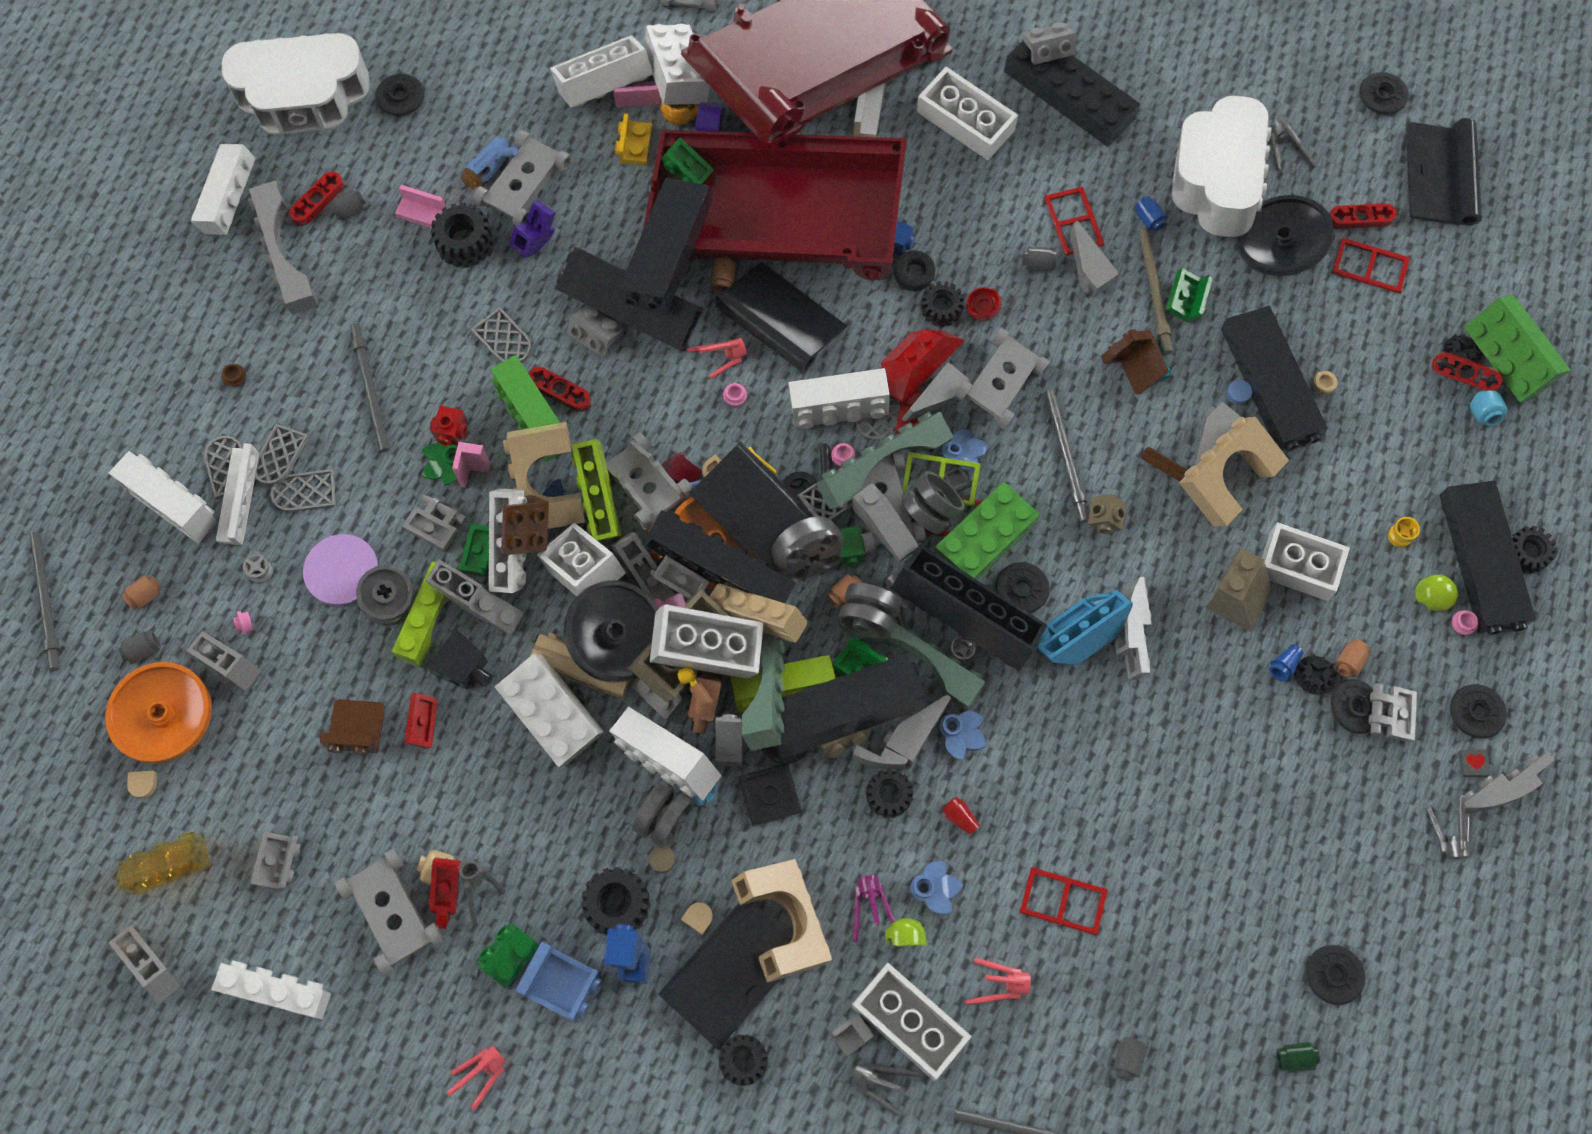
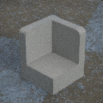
M858 1013L831 1032L832 1037L845 1056H849L874 1037Z

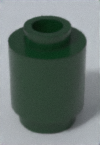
M1310 1042L1283 1045V1048H1279L1276 1051L1281 1071H1287L1288 1073L1316 1070V1064H1320L1318 1049L1313 1047Z

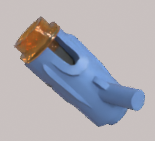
M495 137L465 166L461 175L462 181L473 190L476 187H480L497 172L508 157L518 155L517 147H512L510 142L504 137Z

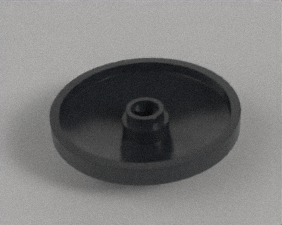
M1283 195L1262 201L1261 211L1256 212L1250 230L1241 236H1237L1239 253L1246 264L1260 273L1272 276H1289L1304 272L1318 264L1330 250L1334 235L1332 219L1322 205L1307 197Z
M616 580L603 581L588 587L573 600L564 621V639L571 658L586 674L604 682L621 683L637 678L629 667L652 642L655 612L659 609L646 592L627 582Z

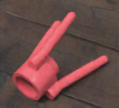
M742 338L722 343L695 346L686 350L687 352L699 351L703 353L724 349L726 358H731L732 360L709 375L711 379L733 365L742 363L741 357L747 354Z
M974 958V962L1008 973L1006 977L986 975L985 979L1006 983V990L1011 992L968 999L965 1001L967 1005L1005 999H1020L1021 995L1029 994V973H1023L1021 969L1009 968L987 960Z
M493 1045L488 1050L485 1048L478 1055L451 1071V1075L454 1076L477 1062L479 1064L447 1092L449 1096L463 1087L480 1071L484 1070L487 1075L493 1072L472 1104V1110L478 1107L498 1076L505 1071L502 1065L507 1061Z

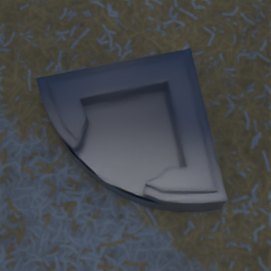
M561 479L551 482L542 495L547 497L563 496L564 491Z

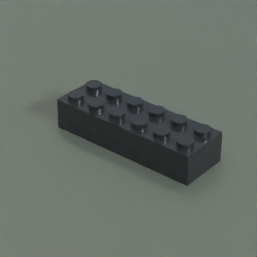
M1022 41L1006 57L1004 73L1107 147L1137 117L1140 107L1138 101L1073 55L1034 64L1030 48Z
M661 510L641 544L663 557L669 556L715 585H726L778 602L786 603L796 582L791 580V576L781 570L776 572L770 569L769 564L759 558L754 560L746 556L747 552L737 546L732 548L724 544L725 540L715 534L709 536L702 532V528L693 522L688 524L680 520V516L671 510H666V512Z
M921 544L911 555L890 588L900 597L912 602L922 611L929 613L944 625L951 627L964 638L973 641L986 652L995 655L1008 666L1018 671L1021 670L1033 653L1047 627L1046 623Z

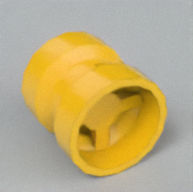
M1402 517L1389 529L1388 539L1396 547H1407L1419 535L1420 526L1415 519Z

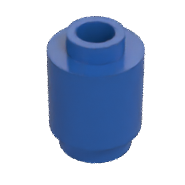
M1146 196L1135 205L1137 216L1149 231H1159L1166 225L1168 216L1155 199Z

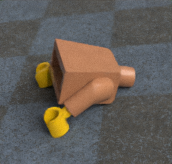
M690 667L680 669L678 671L680 683L683 685L690 682L691 686L689 689L693 693L688 717L693 718L690 730L697 733H706L708 721L713 722L722 676L700 671L694 673V670Z

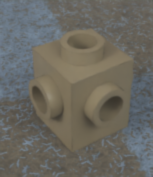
M1113 494L1092 497L1088 524L1095 528L1098 533L1105 535L1123 530L1126 503Z

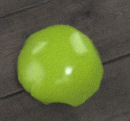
M1444 575L1427 576L1420 580L1415 588L1417 601L1426 605L1429 611L1445 612L1452 608L1458 599L1457 586L1450 578Z
M900 918L891 923L885 930L886 944L892 941L894 946L927 945L925 929L917 920Z

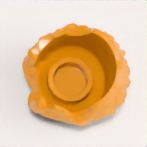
M661 101V112L666 120L674 125L682 126L697 118L700 104L663 105Z

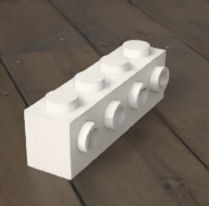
M220 144L191 219V222L203 234L227 235L255 161V157L243 144Z
M497 489L489 492L490 592L514 593L523 589L525 585L526 572L523 571V561L526 559V553L505 555L501 552L503 508L506 505L527 503V499L524 497V490Z
M233 960L230 965L220 964L211 990L323 1020L331 996L330 992L322 990L323 984L308 981L307 985L298 984V978L282 974L281 979L272 977L273 971L257 967L255 972L246 970L247 964Z

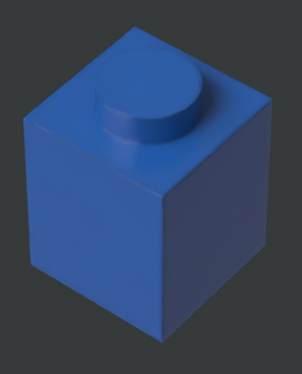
M897 221L894 253L899 256L905 253L906 250L910 251L915 242L913 237L914 227Z

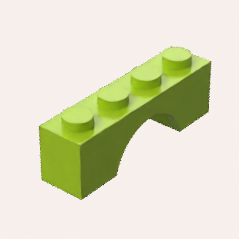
M433 561L392 650V653L398 660L420 668L430 649L432 631L442 607L448 601H451L425 582L436 564Z

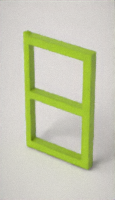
M908 452L902 487L903 495L908 487L912 458L940 462L939 476L941 478H944L946 464L975 468L970 500H963L964 505L975 506L974 500L981 463Z

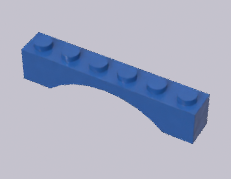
M618 924L616 929L608 928L604 965L606 967L618 968V979L621 982L647 984L651 951L639 933L633 930V926Z

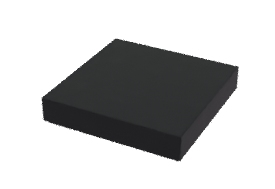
M781 764L738 776L752 827L802 813L789 764Z

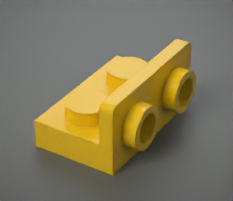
M624 114L623 122H619L618 135H621L620 141H616L615 154L619 155L621 164L647 166L653 129L652 123L630 121L629 114Z

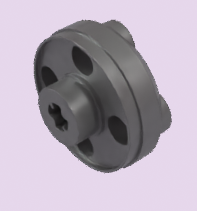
M826 517L807 518L787 528L776 539L771 551L773 561L778 570L788 573L791 576V580L799 583L806 578L816 576L826 569H831L838 565L841 561L840 553L844 545V538L832 520Z

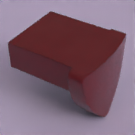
M682 452L671 456L661 464L676 484L683 479H686L689 483L695 482L702 473L698 467L685 458Z

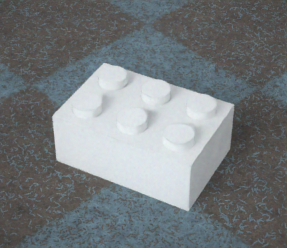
M1277 522L1269 533L1262 559L1265 561L1270 581L1329 601L1337 592L1350 547Z
M575 523L548 544L547 550L540 551L537 554L548 572L576 596L596 583L617 581L625 574L615 555Z

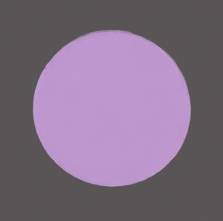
M348 534L333 535L316 544L307 555L303 567L304 582L310 593L320 602L329 606L344 607L357 601L356 588L359 579L366 571L378 566V560L370 545L361 538Z

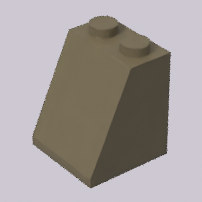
M1240 548L1225 569L1205 608L1251 631L1272 591L1264 559Z

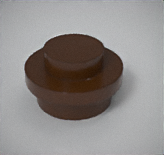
M228 364L223 368L221 377L227 386L237 387L245 381L246 371L238 364Z

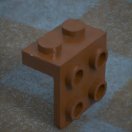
M1129 330L1123 334V338L1120 341L1111 344L1108 350L1101 355L1104 364H1122L1135 394L1143 393L1168 373L1167 365L1151 330Z
M534 495L524 496L527 499V503L504 506L501 552L503 554L514 555L547 550L548 501Z
M336 700L333 706L329 733L321 732L320 743L328 752L343 753V751H352V753L357 755L378 753L385 705L381 702Z

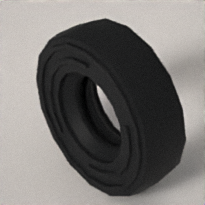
M912 250L899 256L895 262L894 276L896 282L902 288L916 292L924 290L932 283L936 268L934 261L928 254ZM911 264H918L923 268L924 273L918 278H912L906 273V268Z

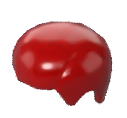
M989 287L974 289L968 295L966 301V308L970 316L981 322L991 321L998 316L1002 305L1001 297L996 289Z

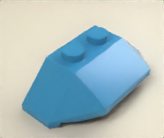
M1118 590L1110 591L1109 594L1086 597L1047 624L1037 644V649L1052 663L1079 665L1119 636L1133 604Z

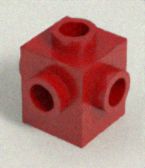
M440 405L436 417H433L431 420L430 431L439 444L458 446L461 438H465L467 433V418L463 410Z

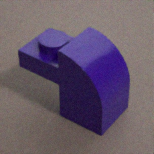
M700 103L695 131L721 132L726 108L716 103Z
M539 200L532 202L527 221L514 227L509 245L526 258L536 254L554 234L555 228L552 227L555 212Z

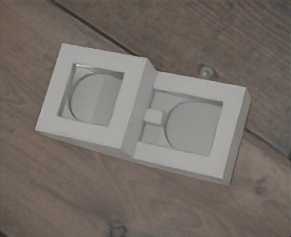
M857 745L852 754V760L879 769H905L908 761L907 758L887 748H884L881 756H878Z

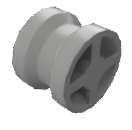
M251 555L243 563L244 573L255 583H265L273 574L272 565L262 555Z

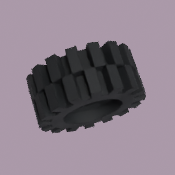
M938 281L936 286L932 283L929 285V289L926 288L924 290L921 310L923 317L926 316L927 322L932 320V325L936 326L938 322L940 327H944L945 323L950 326L952 321L956 323L958 318L961 317L964 296L961 295L960 288L955 290V284L949 287V282L945 281L944 285H941V281ZM938 298H946L950 301L951 307L948 310H939L934 307L933 302Z
M1526 526L1512 535L1523 573H1526L1528 570L1529 574H1533L1536 571L1540 572L1552 563L1551 561L1556 557L1554 554L1557 552V548L1553 547L1556 542L1555 540H1549L1552 536L1550 533L1547 535L1543 534L1545 531L1543 528L1537 531V526H1532L1531 528ZM1523 543H1533L1539 550V556L1536 558L1528 556L1522 548Z
M887 769V771L880 770L868 782L866 800L869 803L870 809H873L876 815H883V818H896L897 815L901 816L909 808L913 797L912 783L907 780L908 777L905 774H900L901 771L896 770L895 772L892 769ZM891 784L897 787L899 790L897 801L886 803L880 798L879 791L884 785Z
M739 1034L729 1038L719 1052L721 1072L728 1081L735 1085H752L762 1078L767 1069L768 1057L765 1047L757 1038L751 1035ZM738 1050H749L754 1056L753 1066L747 1071H739L733 1065V1056Z

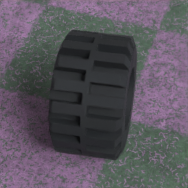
M454 203L448 209L446 207L441 209L442 213L435 215L436 220H432V229H430L439 256L445 259V262L449 265L453 262L454 267H460V264H463L464 268L469 267V263H473L474 266L479 264V259L485 260V253L490 254V246H493V235L485 214L483 215V211L480 208L476 209L475 205L472 204L466 206L465 203H460L459 206H456ZM461 230L473 231L466 239H451L455 233Z
M614 867L613 870L605 868L602 869L603 873H595L593 875L594 879L591 882L588 880L586 883V891L582 892L583 902H581V907L589 924L598 933L606 936L608 935V928L616 929L618 924L633 926V930L640 929L643 926L642 922L644 919L647 920L648 909H650L651 904L648 890L636 873L633 874L631 870L626 868L622 870L620 867ZM614 888L627 890L632 899L628 911L619 917L606 916L601 909L603 896Z

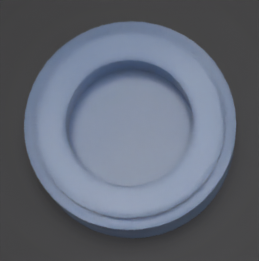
M1235 380L1229 385L1226 395L1231 403L1243 405L1250 399L1252 388L1246 381Z

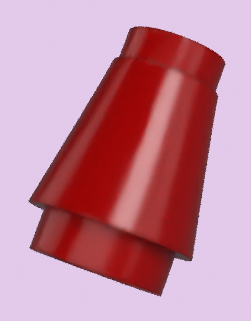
M957 796L942 808L945 814L944 817L968 835L974 832L980 825L964 800H960Z

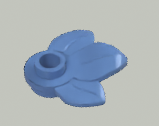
M962 429L952 434L953 438L943 445L941 454L944 458L979 463L977 458L983 456L989 448L982 440L972 438L970 430ZM960 466L962 469L967 471H974L975 469L971 467Z
M965 711L960 715L947 714L941 719L939 729L945 737V748L954 758L963 760L966 749L979 750L986 746L985 738L978 729L984 719L980 714L974 711ZM949 723H954L957 729L955 731H950L947 728V725Z
M935 861L928 864L924 873L916 876L910 886L912 895L919 901H925L929 910L938 914L952 912V905L949 899L955 896L963 887V884L958 879L945 874V861ZM924 883L928 886L926 893L920 892V884Z

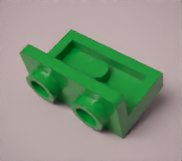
M681 137L676 140L661 158L665 163V168L672 174L676 173L682 179L681 181L702 184L714 170Z
M1184 268L1178 270L1166 311L1187 323L1202 317L1206 311L1205 305L1212 289L1213 277L1207 275L1199 278Z
M470 525L459 568L461 573L489 577V526Z
M851 637L845 649L832 664L834 671L844 676L889 659L883 654H878L870 649L864 641Z
M510 922L497 932L496 940L492 945L486 947L480 953L479 961L476 965L506 989L540 945Z

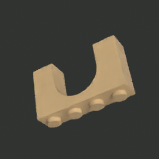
M1240 417L1231 425L1232 429L1228 433L1221 435L1216 440L1217 444L1212 449L1203 453L1200 457L1201 461L1196 466L1189 468L1184 474L1185 477L1179 482L1213 526H1228L1243 510L1227 490L1223 480L1224 465L1233 453H1238L1244 457L1260 478L1274 477L1289 461L1256 417Z
M567 422L508 432L507 440H503L505 454L511 456L512 464H508L511 479L515 478L517 485L513 489L524 490V496L534 495L549 502L548 529L572 525L573 523H584L585 513L582 508L581 492L558 497L543 496L531 487L527 478L529 467L537 459L543 456L571 452Z
M796 859L745 871L731 880L740 905L764 899L773 900L781 904L792 919L793 937L791 942L787 945L773 948L759 956L767 983L818 968L832 960L829 947L824 939L820 922L816 917L811 897L806 890Z

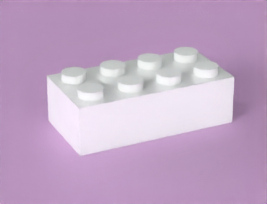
M646 25L644 48L646 49L663 105L708 102L710 86L681 56V50L688 47L689 37L693 34L690 25Z
M632 35L550 68L559 94L570 107L582 106L588 100L602 98L606 93L613 91L615 88H625L628 84L644 81L653 74L646 49Z
M947 67L918 96L917 113L986 160H989L1015 131L1018 114Z
M885 368L789 382L795 428L809 429L814 425L824 424L830 426L841 421L857 422L861 418L871 417L878 419L889 415V389Z
M128 451L109 474L128 493L199 544L218 523L212 516L215 512L206 505L207 503L196 494L192 495L179 481L176 480L174 482L170 479V476L159 467L156 469L152 466V463L142 454L135 456Z
M664 604L655 612L650 662L683 668L690 667L695 670L749 679L759 673L763 622Z
M542 654L531 655L495 686L558 767L567 765L605 733Z
M630 707L625 710L610 730V733L616 738L614 743L625 751L624 754L634 762L641 761L643 763L642 766L652 774H655L657 771L666 783L671 786L677 784L680 786L679 790L691 799L693 796H696L703 801L721 777V774L704 753Z
M889 963L884 966L852 1004V1008L933 1081L938 1079L972 1037Z

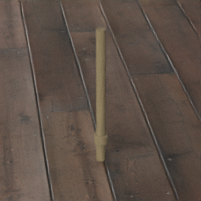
M1141 228L1139 235L1158 325L1156 327L1157 337L1161 340L1163 354L1168 355L1173 352L1170 336L1172 335L1171 328L1166 321L1149 232L1147 228Z

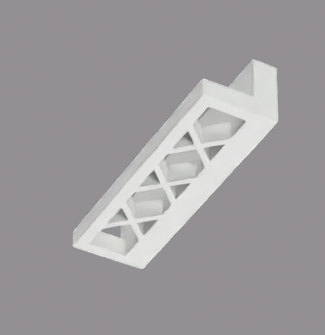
M885 83L858 96L853 136L876 137Z
M244 443L243 449L232 448L216 536L217 543L243 545L259 452L252 444Z

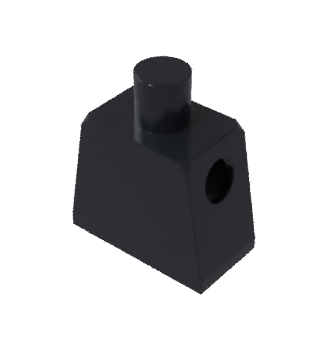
M457 629L452 632L426 667L432 675L466 690L473 681L485 687L492 679V674L483 669L488 662L485 656Z

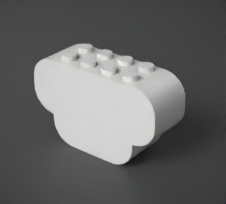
M325 33L313 36L242 42L230 47L222 59L223 78L238 106L245 112L255 114L261 127L271 134L301 133L335 128L346 118L348 105L363 99L369 89V74L358 45L352 37L346 34Z
M1228 96L1220 99L1214 105L1212 112L1200 111L1193 113L1183 123L1175 159L1172 199L1175 205L1182 211L1198 214V221L1202 228L1213 235L1226 237L1241 236L1250 230L1256 212L1261 211L1262 197H1265L1267 183H1264L1263 179H1266L1268 174V164H1265V160H1268L1270 146H1267L1266 141L1269 142L1271 136V127H1268V112L1261 102L1250 97Z

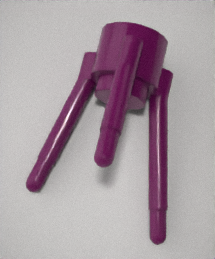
M868 875L857 879L858 887L854 888L853 942L858 941L861 896H863L864 901H870L876 926L880 924L876 899L879 897L890 923L895 921L884 893L883 884L879 883L877 875Z

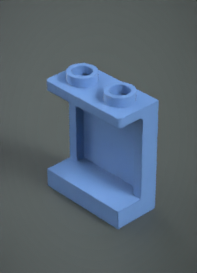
M541 942L515 991L576 1022L577 1018L582 1019L589 1007L586 1001L590 994H595L602 982L599 979L601 973Z

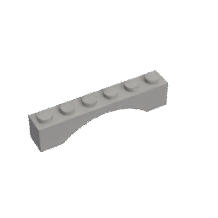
M275 180L250 188L249 191L252 198L248 199L252 211L256 212L258 216L254 220L258 230H262L264 235L260 239L264 249H268L270 254L266 258L270 268H274L276 273L272 277L276 287L281 289L282 293L278 294L282 307H287L290 313L294 314L318 306L308 277L291 266L282 255L280 231L288 209L279 185Z

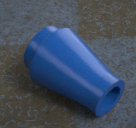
M1290 645L1287 650L1271 661V667L1269 668L1271 675L1279 681H1286L1292 678L1303 655V650L1297 645Z

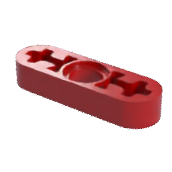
M334 171L325 173L291 206L289 215L296 225L304 226L309 224L343 190L344 182L340 174ZM330 181L335 182V181H336V184H335V185H333V184H330V185H329L328 182H330ZM315 195H322V196H323V198H322V200H321L320 202H318V203H313V202H311V199H312L313 196H315ZM298 212H300V213H305V215H304V216H301V215L297 216V213H298Z
M1382 203L1335 206L1329 215L1332 219L1333 228L1350 229L1387 227L1392 224L1397 212L1392 205ZM1362 212L1366 214L1368 220H1359L1356 213ZM1381 212H1384V214L1387 215V216H1389V217H1388V218H1385L1384 215H1380V214H1381ZM1336 214H1339V216L1343 218V220L1341 221L1339 220V217H1335Z
M1449 352L1437 354L1432 361V368L1436 373L1486 391L1497 390L1503 382V375L1499 370ZM1446 357L1449 364L1455 365L1456 360L1461 363L1457 366L1455 374L1451 373L1452 367L1446 366L1444 369H1441L1437 360H1442ZM1464 365L1472 366L1475 370L1474 375L1470 378H1464L1460 374L1461 367ZM1479 369H1482L1484 371L1481 375L1489 377L1491 374H1494L1498 383L1488 386L1486 379L1480 378L1479 382L1474 380L1479 374Z
M535 367L530 370L529 376L542 394L576 412H583L590 407L591 399L585 389L544 367ZM543 375L544 380L549 383L548 388L544 381L539 380L536 382L535 376L540 377ZM557 385H564L566 387L565 392L562 394H555L553 389ZM583 396L584 402L576 404L574 397L581 398Z

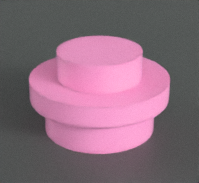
M732 383L724 389V401L730 406H740L747 399V391L742 385Z
M841 443L833 448L831 458L837 466L842 467L841 463L853 456L855 458L856 454L852 446Z
M1462 610L1453 616L1452 626L1459 634L1470 635L1476 631L1478 619L1473 612Z
M238 611L237 617L233 618L236 632L242 631L243 636H245L247 632L253 631L248 612L241 613V611Z

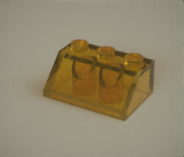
M187 832L180 835L176 841L170 843L161 842L154 845L150 851H140L128 855V859L119 862L116 886L137 896L212 867L205 838L198 833Z

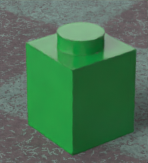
M860 526L839 529L844 538V545L840 553V565L846 564L847 567L858 566L860 562H864L865 558Z

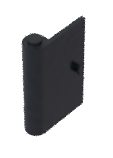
M1462 118L1449 128L1408 121L1406 123L1410 218L1470 226L1481 222L1482 208L1476 122L1470 118Z
M762 262L725 291L721 290L715 298V307L802 373H805L812 366L818 352L847 327L846 324Z
M741 441L689 492L754 559L764 560L769 564V568L776 572L778 569L771 553L776 539L793 524L814 517L804 504Z
M759 901L744 905L738 903L658 993L667 1004L679 1013L717 1050L722 1047L780 980L767 983L759 956L773 948L787 945L792 940L761 911L763 905Z

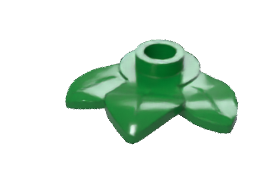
M433 443L424 447L422 452L430 461L424 468L422 476L430 480L441 478L445 485L456 481L457 478L452 470L454 461H451L450 458L456 455L458 446L450 445L447 447L439 443Z

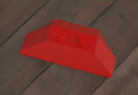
M925 329L910 332L881 361V368H885L889 397L904 403L964 343L963 338L938 330Z

